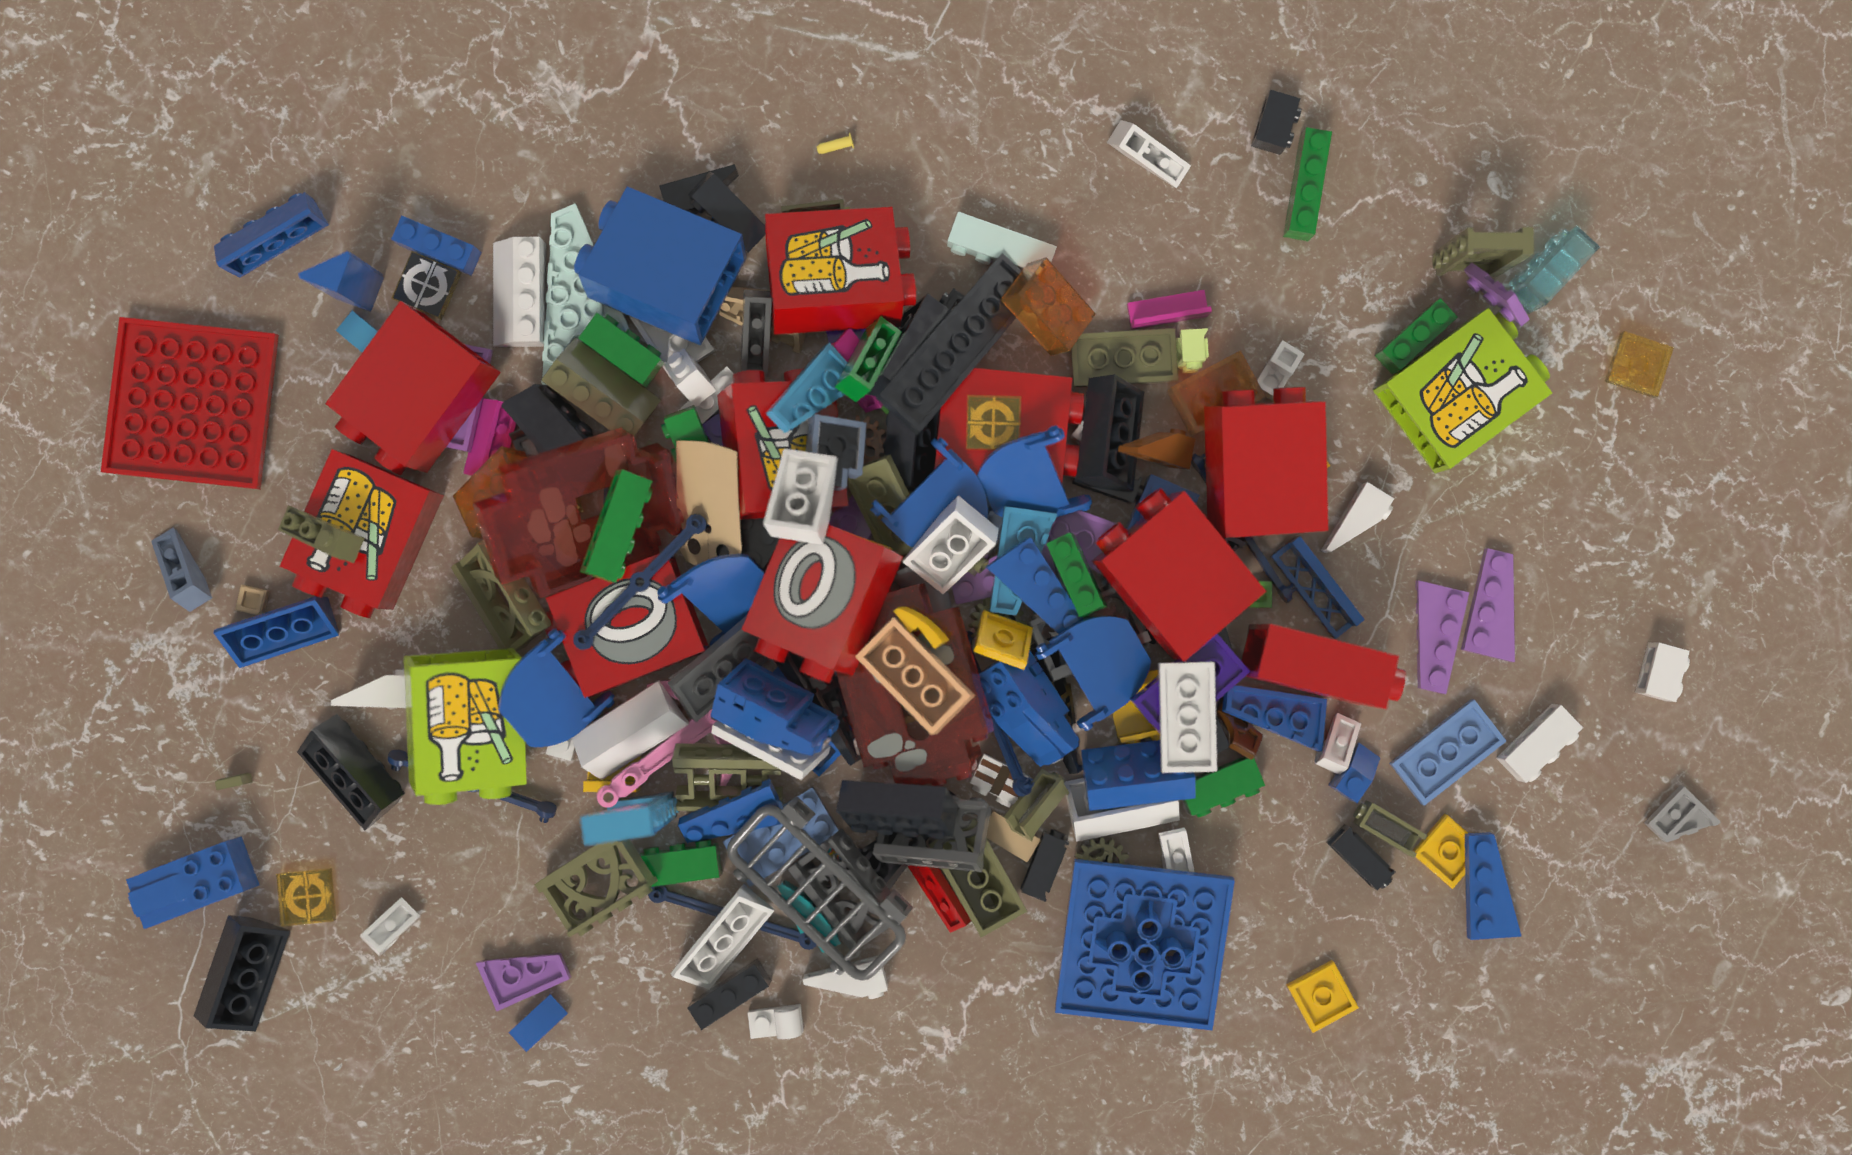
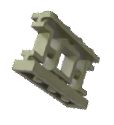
M676 743L672 757L674 773H687L688 785H677L676 810L693 812L705 806L714 807L719 804V800L726 797L732 799L741 795V791L749 788V786H762V782L768 780L769 775H781V769L733 744ZM695 768H709V774H695ZM748 769H762V775H748ZM716 774H741V786H717ZM696 785H709L710 791H696ZM774 787L783 804V787Z

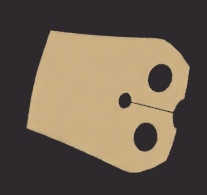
M676 441V537L686 528V521L693 514L703 516L707 524L712 528L709 534L704 531L691 537L697 539L700 543L701 549L698 554L694 555L689 551L687 541L680 548L682 555L688 563L698 565L708 560V556L709 559L718 557L716 548L720 544L728 548L729 554H741L737 451L707 442Z

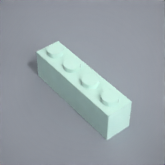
M961 212L957 213L947 242V247L951 248V252L960 256H965L967 253L975 256L976 261L986 265H990V262L993 263L1003 253L1034 282H1039V280L1045 281L1057 248L1055 245Z

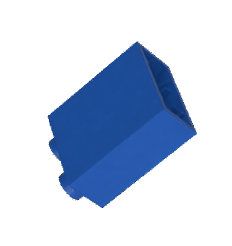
M627 186L618 203L610 200L605 204L598 224L602 232L594 246L585 244L580 249L575 260L574 271L580 278L587 298L701 346L747 259L742 234Z

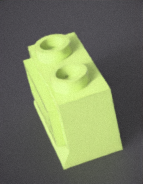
M1208 328L1180 330V338H1176L1177 367L1182 369L1183 373H1196L1198 369L1203 368L1202 363L1209 357L1208 338H1204Z

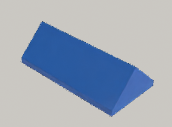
M349 251L298 273L300 279L331 297L369 312L372 311L384 279L381 272Z
M315 596L214 629V635L237 666L242 668L339 636V630L329 598Z

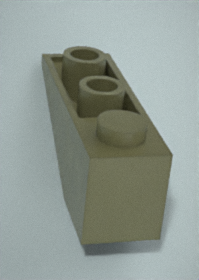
M288 505L278 528L279 531L317 550L352 563L355 562L365 539L347 529Z

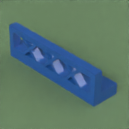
M1301 536L1293 538L1270 556L1289 582H1293L1296 585L1294 587L1298 588L1297 592L1333 639L1338 638L1349 628L1358 626L1365 620ZM1289 549L1296 556L1295 567L1285 566L1279 558ZM1300 562L1305 568H1299ZM1289 570H1295L1294 576ZM1299 571L1309 572L1312 576L1311 588L1302 587L1299 584ZM1316 583L1321 589H1316ZM1305 590L1311 591V592H1310V597H1309V595L1306 593ZM1315 592L1326 594L1328 597L1327 608L1316 606L1314 603ZM1332 603L1337 610L1332 609ZM1321 611L1326 612V617L1323 615ZM1331 612L1340 613L1347 623L1338 630H1335L1330 624Z

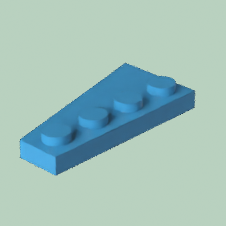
M830 342L827 343L766 414L784 433L798 426L818 411L845 395L835 388V385L848 362Z
M1004 506L997 558L1028 537H1031L1039 551L1042 552L1057 514ZM994 575L989 612L1017 615L1022 603L1021 599Z

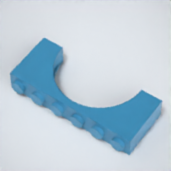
M673 791L618 799V802L614 806L607 808V811L581 816L584 845L655 834L677 817L676 813L680 812L676 810L677 799L674 797Z

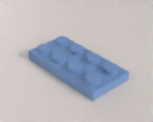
M1471 699L1389 764L1420 804L1425 806L1503 745L1506 739L1478 703Z
M814 787L798 795L816 814L802 829L818 844H821L836 833L839 828ZM783 825L753 830L739 845V855L749 863ZM786 830L752 868L765 878L779 870L802 843ZM734 835L723 841V844L725 845L726 849L728 847V843ZM806 848L798 857L807 853L809 850ZM749 879L746 881L749 887L754 885Z

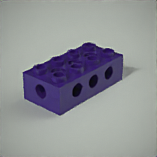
M1218 634L1185 661L1214 662L1215 702L1250 673V670ZM1175 660L1173 663H1183L1184 661ZM1158 675L1132 697L1130 701L1160 734Z

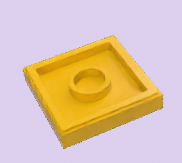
M983 610L980 616L973 652L1024 670L1028 661L1033 628Z
M1444 814L1426 834V839H1422L1413 849V852L1417 853L1415 857L1453 889L1465 875V834H1468V832L1451 817Z
M1333 960L1286 984L1312 1033L1359 1008Z

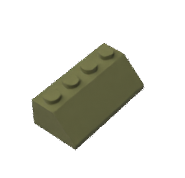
M576 337L557 357L541 379L542 382L628 444L632 442L661 402L660 398Z
M975 818L971 819L972 822L968 827L961 828L963 832L969 831L977 825L978 822ZM976 835L966 838L968 852H973ZM932 838L928 841L930 848L933 849L938 839ZM987 838L982 872L942 868L981 938L1028 912ZM956 840L944 843L943 850H951L952 845L949 842H956Z

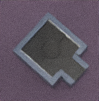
M815 414L808 419L806 452L837 457L833 490L841 491L847 488V478L856 479L862 476L866 423Z

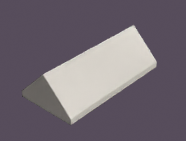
M658 680L585 727L571 739L581 767L602 780L689 725V722Z
M743 884L671 972L672 977L710 990L771 916L774 909Z

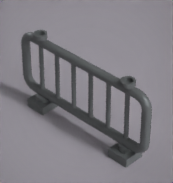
M798 796L793 798L783 810L774 805L762 806L728 843V857L737 867L734 870V876L741 882H746L749 879L833 960L830 963V968L834 973L842 975L846 972L856 980H869L903 947L906 933L901 922L908 916L913 906L895 889L880 904L802 829L816 814ZM766 816L775 817L783 826L754 858L747 863L738 853L739 845ZM788 830L802 845L767 882L752 866ZM807 848L822 863L786 900L771 885ZM827 867L841 880V883L805 919L791 903ZM846 885L861 901L824 937L810 922ZM866 904L880 920L844 956L829 941ZM884 923L888 925L895 933L894 941L866 969L856 968L849 959Z

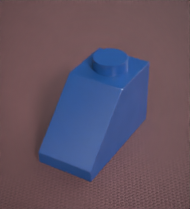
M1357 743L1354 747L1348 769L1340 775L1336 773L1329 786L1350 801L1358 803L1373 782L1380 757L1362 744Z

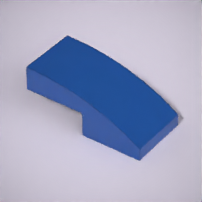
M550 994L520 1021L509 1034L527 1052L568 1013Z

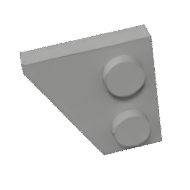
M1679 786L1644 824L1663 842H1670L1679 839L1682 835L1696 833L1702 828L1719 825L1721 821L1685 786Z

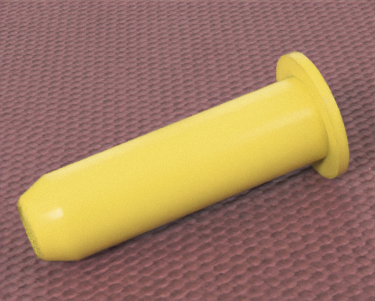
M849 133V136L821 143L816 148L819 154H825L850 146L854 148V144Z

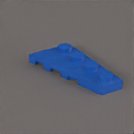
M1031 537L1026 538L985 566L1057 634L1084 620L1083 617H1079L1072 600Z
M1237 685L1224 694L1223 712L1315 751H1323L1327 699Z
M771 779L763 781L760 787L755 789L749 787L742 790L741 795L732 799L726 797L719 800V804L714 807L705 806L680 817L678 827L686 842L692 843L736 834L762 806L774 805L782 810L784 807ZM769 815L754 830L780 825L781 823L775 817Z
M1491 832L1465 834L1467 938L1470 940L1522 937L1495 835Z

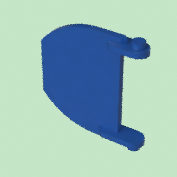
M1051 426L1048 431L1012 440L997 448L985 459L977 476L994 514L1002 517L1004 506L1056 513L1057 517L1078 510L1087 511L1091 508L1092 499L1088 494L1068 499L1046 445L1059 442L1065 437L1062 428Z
M941 437L938 440L934 439L931 444L945 459L891 514L876 500L871 503L873 507L870 510L877 517L882 514L884 517L881 520L904 543L912 548L940 513L957 496H960L988 519L987 499L981 482L971 468L951 448L948 451L945 449L948 444Z
M729 554L714 557L694 566L668 586L660 587L657 591L658 600L666 604L681 593L686 596L722 630L721 633L710 641L709 646H711L748 615L765 572L746 554Z
M1097 616L1082 620L1053 637L1049 644L1041 643L1036 647L1038 659L1046 658L1059 650L1094 710L1076 722L1078 727L1083 728L1085 731L1090 730L1094 726L1093 723L1095 721L1103 720L1126 705L1138 693L1148 675L1151 659L1129 621L1116 616Z
M551 630L548 633L549 638L547 640H542L517 662L508 674L500 693L498 711L530 747H548L571 739L599 716L605 707L609 708L615 703V696L611 691H606L593 703L588 697L584 698L581 688L550 652L564 640L566 635L562 630Z

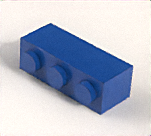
M402 215L391 238L392 241L405 249L472 276L482 253L474 245Z

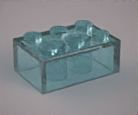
M1577 225L1570 230L1565 228L1558 235L1552 236L1545 243V249L1540 254L1537 253L1526 264L1528 268L1522 273L1519 272L1509 282L1512 286L1509 290L1516 294L1527 314L1547 305L1600 248Z

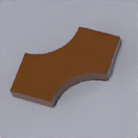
M1223 695L1216 707V716L1223 721L1228 729L1230 736L1229 748L1252 760L1257 754L1263 734L1255 729L1251 723L1223 712Z

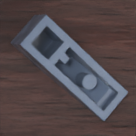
M174 527L151 541L170 599L189 612L212 599L204 575Z

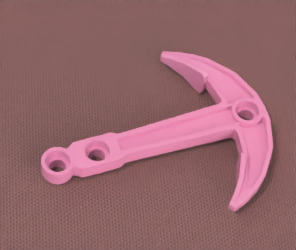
M670 680L660 681L669 695L678 700L668 685ZM712 709L697 722L692 719L688 720L689 725L665 739L640 761L630 764L611 779L610 785L600 787L596 794L598 803L606 808L614 806L618 802L619 797L629 795L646 782L649 775L672 760L676 743L694 744L708 733H711L713 724L718 721L712 720L710 717ZM712 734L717 744H731ZM720 774L719 786H726L732 774ZM627 776H633L635 778V781L632 785L625 784V778ZM607 792L613 794V799L609 802L603 800V796Z

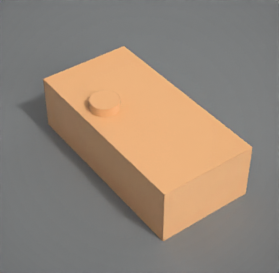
M893 618L856 655V658L931 735L938 734L975 696L913 632L909 633L898 618Z

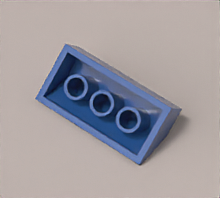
M305 192L295 194L282 206L269 209L265 216L260 219L245 223L243 229L238 232L223 236L220 239L221 242L214 245L216 263L220 268L241 278L327 227L329 224L311 196Z

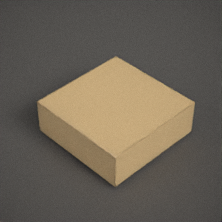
M241 585L235 610L254 615L265 613L270 591Z

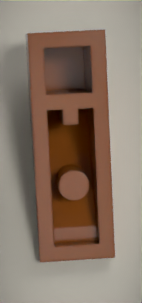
M1170 429V433L1157 432L1119 446L1118 451L1168 468L1190 470L1196 439L1186 436V431Z

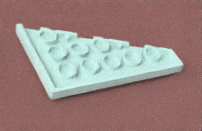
M576 204L551 213L550 260L547 274L548 292L546 294L547 309L546 321L544 323L542 378L571 341L581 335L596 313L603 317L607 313L619 322L617 327L623 332H626L627 329L631 330L624 313L587 298L580 278L574 271L575 260L580 249L585 244L594 246Z

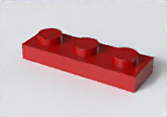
M908 866L950 933L967 926L971 922L965 908L939 868Z

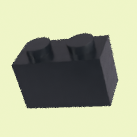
M1270 89L1264 100L1251 147L1281 155L1285 148H1290L1295 134L1291 132L1293 123H1298L1302 108L1298 107L1301 98Z

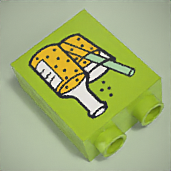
M1489 308L1467 320L1373 390L1435 474L1454 467L1552 394V391L1545 383L1550 379V374L1545 364L1533 354L1525 357L1513 341L1518 337V331L1514 323L1507 321L1500 312L1494 315Z
M513 648L404 656L409 783L415 796L424 795V802L426 804L443 805L457 801V792L479 790V797L500 799L512 794L511 786L527 785L525 741L498 711L503 684L512 668L522 658Z

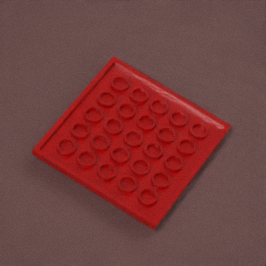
M119 317L100 472L261 490L279 335L267 332Z

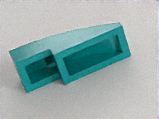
M786 880L781 881L777 885L781 895L786 900L798 889L797 886ZM804 891L791 903L805 919L817 908ZM821 912L810 922L824 937L833 930ZM797 926L800 934L803 933V931ZM836 934L829 942L833 946L841 944L842 939Z

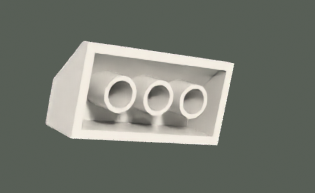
M511 237L493 243V346L544 347L546 243L540 237Z
M1084 778L1065 781L1064 783L1069 792V795H1066L1076 842L1180 821L1178 800L1089 811Z

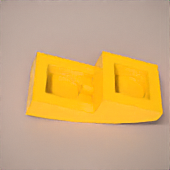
M906 606L894 610V613L909 633L920 629L934 648L941 647L949 641L944 632L921 613Z

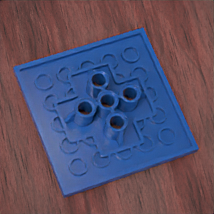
M1074 859L1055 1013L1213 1031L1235 883L1234 877ZM1145 922H1154L1150 928L1142 927ZM1116 944L1124 945L1120 950L1112 949ZM1143 947H1150L1146 953L1139 952ZM1177 950L1173 956H1166L1168 951ZM1140 972H1146L1143 978L1135 977Z

